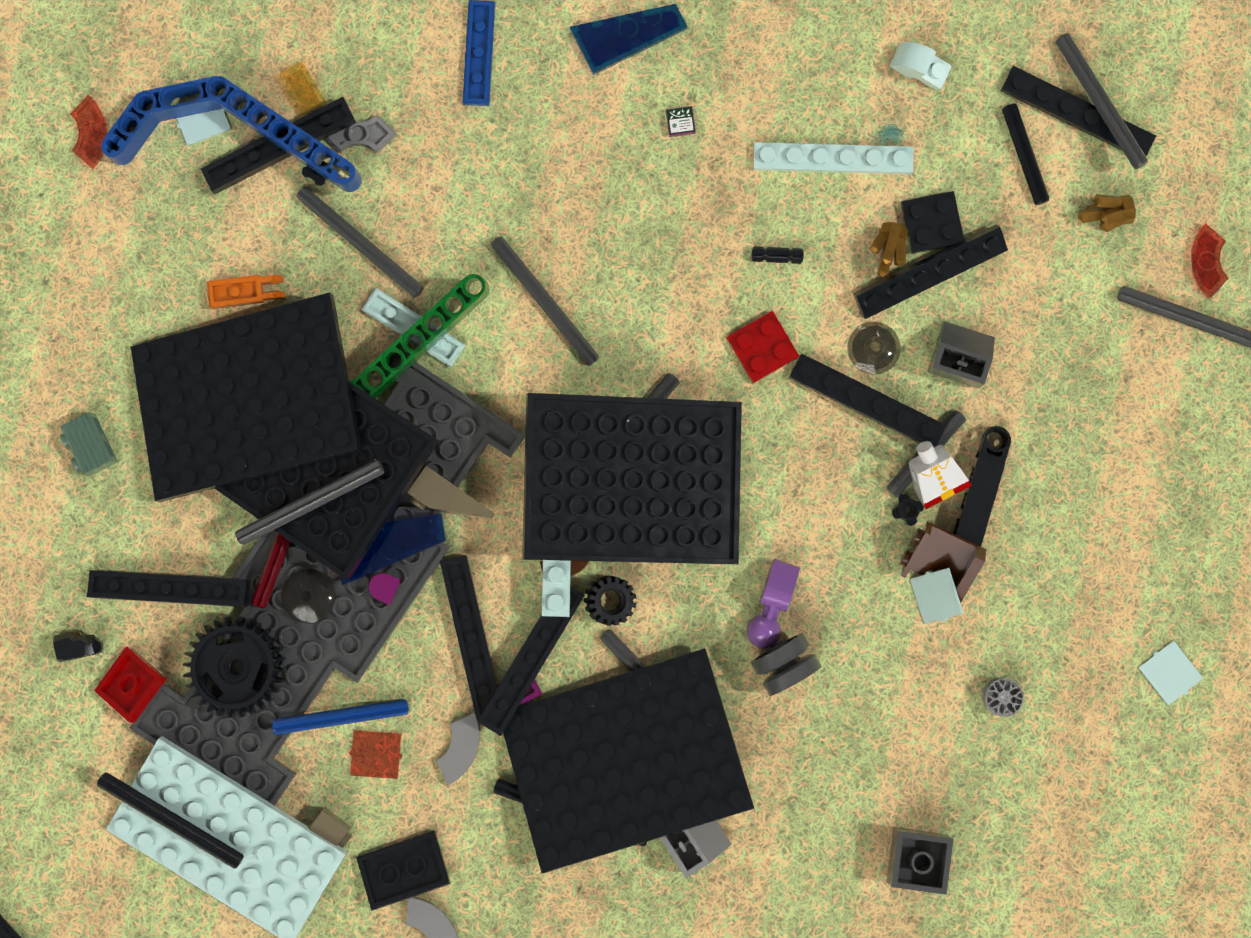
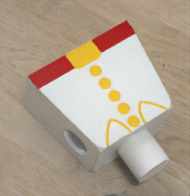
M925 441L916 447L919 456L911 459L908 464L915 494L925 509L972 486L943 445L933 447L931 442Z

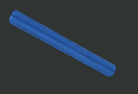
M405 699L277 718L272 720V731L275 735L407 715L409 712L408 702Z

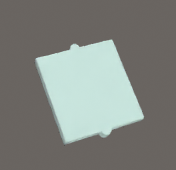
M196 96V97H194V98L188 99V100L183 101V102H181V103H186V102L194 101V100H196L199 96ZM224 109L177 118L179 122L177 127L182 130L187 146L231 130Z
M949 568L935 572L929 570L925 575L910 579L924 624L939 620L945 622L950 617L964 614Z
M1175 641L1170 642L1159 652H1153V656L1138 667L1168 706L1181 695H1187L1189 693L1188 690L1203 679Z

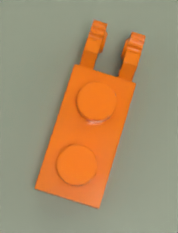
M254 275L208 281L209 306L211 309H220L285 299L284 291L267 293L263 291V285L282 283L283 276Z

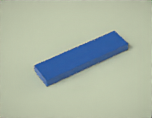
M469 0L463 105H490L495 1Z

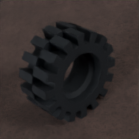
M605 575V577L596 578L597 581H592L589 584L591 588L585 591L587 594V598H584V603H587L585 607L586 612H589V616L596 620V622L604 625L617 626L620 625L619 622L625 623L627 621L626 617L632 616L634 613L631 611L632 607L636 608V603H633V599L637 598L636 594L632 593L633 587L628 585L626 580L615 576ZM608 590H614L619 596V604L612 611H606L601 605V597Z

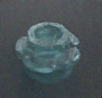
M895 124L885 125L878 132V138H880L882 146L888 145L887 140L892 139V145H897L902 142L904 131Z

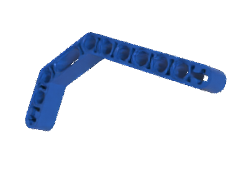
M212 76L139 92L101 143L102 152L118 165H126L132 161L161 121L224 109L343 191L354 192L362 184L361 174L351 162L222 76ZM226 88L222 95L217 96L221 89ZM200 94L194 101L171 105L172 101L176 98ZM246 102L245 107L238 110L239 105ZM153 103L152 107L146 111V107ZM267 116L264 123L258 124L262 117ZM137 124L136 129L130 132V129ZM288 130L285 137L279 138L282 131ZM309 144L306 151L300 152L303 145ZM331 158L328 165L321 166L324 159ZM341 170L344 174L350 177L342 178V176L339 174V171Z

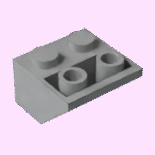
M717 821L660 838L685 878L708 865L732 845Z

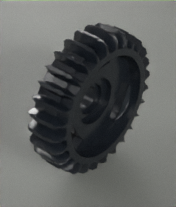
M241 616L235 617L234 624H232L231 617L224 618V625H222L220 620H214L215 629L210 625H205L204 629L207 634L197 632L196 636L200 640L199 643L195 641L189 643L190 646L195 648L194 652H185V655L191 658V662H185L182 665L189 667L191 672L183 674V677L192 678V682L188 683L186 687L196 688L191 697H202L198 703L199 706L209 703L207 712H212L217 707V716H223L226 710L228 718H234L236 711L240 718L245 717L246 709L251 715L255 714V705L259 709L266 708L263 700L272 702L274 698L270 692H280L275 683L285 681V679L278 676V673L287 670L279 666V662L286 660V657H278L277 655L278 652L283 650V646L274 647L273 644L278 640V637L270 639L267 637L271 632L270 628L261 632V622H257L252 627V618H247L244 624H242ZM243 632L244 641L218 645V636ZM233 659L241 660L244 665V669L239 675L231 673L229 669V664ZM262 663L269 666L268 673L262 689L258 691L253 689ZM206 673L209 674L224 693L219 698L207 687L203 675Z

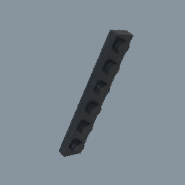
M1015 66L1011 68L1000 90L1001 92L1122 150L1095 105ZM1124 120L1145 156H1147L1156 135Z
M341 97L292 123L318 141H321L357 122L344 97ZM288 130L282 131L279 138L285 137ZM262 137L201 168V171L210 190L215 195L292 155L267 138ZM309 144L303 145L300 151L308 148Z
M993 225L853 293L862 317L867 319L1008 251L1001 227Z
M804 354L800 355L789 379L919 444L929 441L933 447H936L947 425Z
M467 555L440 561L473 707L476 719L478 720L498 685Z
M90 570L87 597L247 608L250 580Z
M570 586V617L540 615L478 718L477 722L499 736L502 735L585 594Z

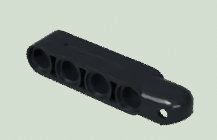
M1001 426L990 427L982 436L976 458H978L975 467H972L969 477L972 486L969 487L968 493L964 494L960 509H963L960 519L957 518L953 534L978 546H981L1011 445L1009 432ZM992 432L1000 434L1003 439L1002 445L997 449L992 448L987 440L988 434Z

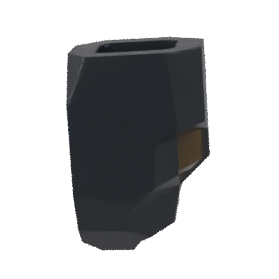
M82 630L55 635L53 639L56 659L59 662L102 653L104 649L103 642L99 638H96L95 635H88Z

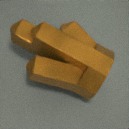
M1096 194L1093 200L1095 205L1087 206L1086 209L1079 210L1078 218L1082 223L1100 220V228L1106 232L1123 224L1133 223L1136 218V208L1130 195L1110 196Z
M895 222L882 223L879 235L869 248L872 253L878 254L883 247L877 275L882 278L887 277L893 257L894 265L901 267L906 263L908 229L902 224Z

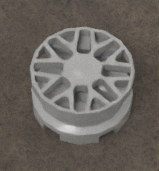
M996 678L985 685L982 692V700L989 712L998 716L1008 717L1016 714L1021 709L1024 694L1016 682L1006 678Z

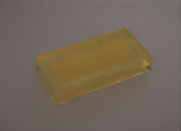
M303 62L279 74L303 116L327 105Z

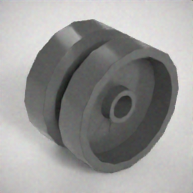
M803 633L795 635L788 640L784 639L750 662L758 675L775 671L763 682V686L769 696L797 684L822 667L815 654H808L799 659L797 658L809 647V643Z

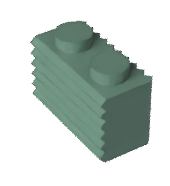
M88 412L60 426L63 432L60 435V439L66 449H71L74 455L71 462L78 473L82 472V475L91 476L118 463L96 414Z

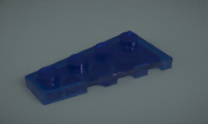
M672 4L569 28L592 74L595 75L687 30V25L677 5Z
M443 514L387 522L351 578L345 580L341 577V584L346 585L447 541Z

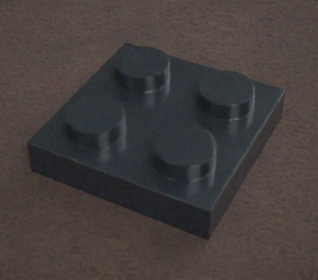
M954 191L901 202L912 254L947 248L964 240Z

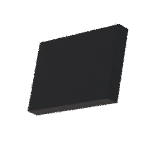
M435 831L356 857L371 911L451 884Z

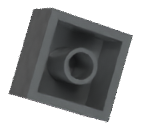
M893 827L887 883L894 888L947 895L953 838L946 834Z

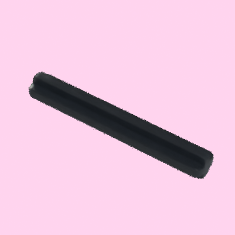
M1015 103L1007 105L1002 109L1034 204H1044L1050 198L1018 106Z

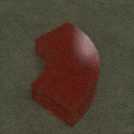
M87 95L71 113V116L77 122L79 130L78 140L72 151L94 169L103 155L101 143L107 135V126L100 107Z
M1205 223L1193 241L1191 263L1192 273L1198 287L1210 299L1228 280V276L1222 270L1220 263L1221 249L1226 240Z

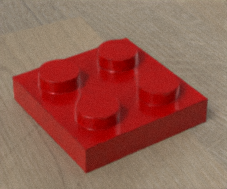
M773 311L726 337L753 384L800 357Z
M126 646L94 691L128 722L135 723L167 678L133 648Z

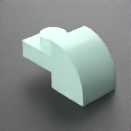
M901 42L889 67L908 78H916L931 88L941 90L952 65L935 56L936 51L927 46L914 42Z

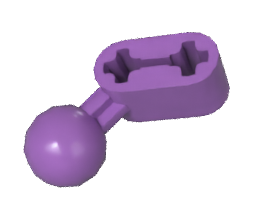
M777 559L773 560L760 599V603L765 604L762 614L755 616L747 625V637L756 647L769 648L778 642L781 628L777 618L780 610L786 612L800 567Z

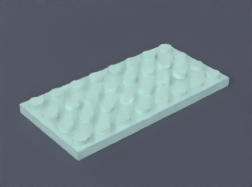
M163 736L158 738L131 787L242 853L244 858L241 864L236 869H233L124 802L120 804L106 829L278 938H297L348 852L339 845L335 846L312 832L307 825Z

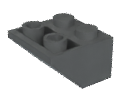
M943 321L927 372L975 388L985 385L992 363L995 337Z

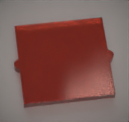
M354 730L353 746L349 752L352 756L350 776L398 779L399 759L402 758L400 753L401 734Z

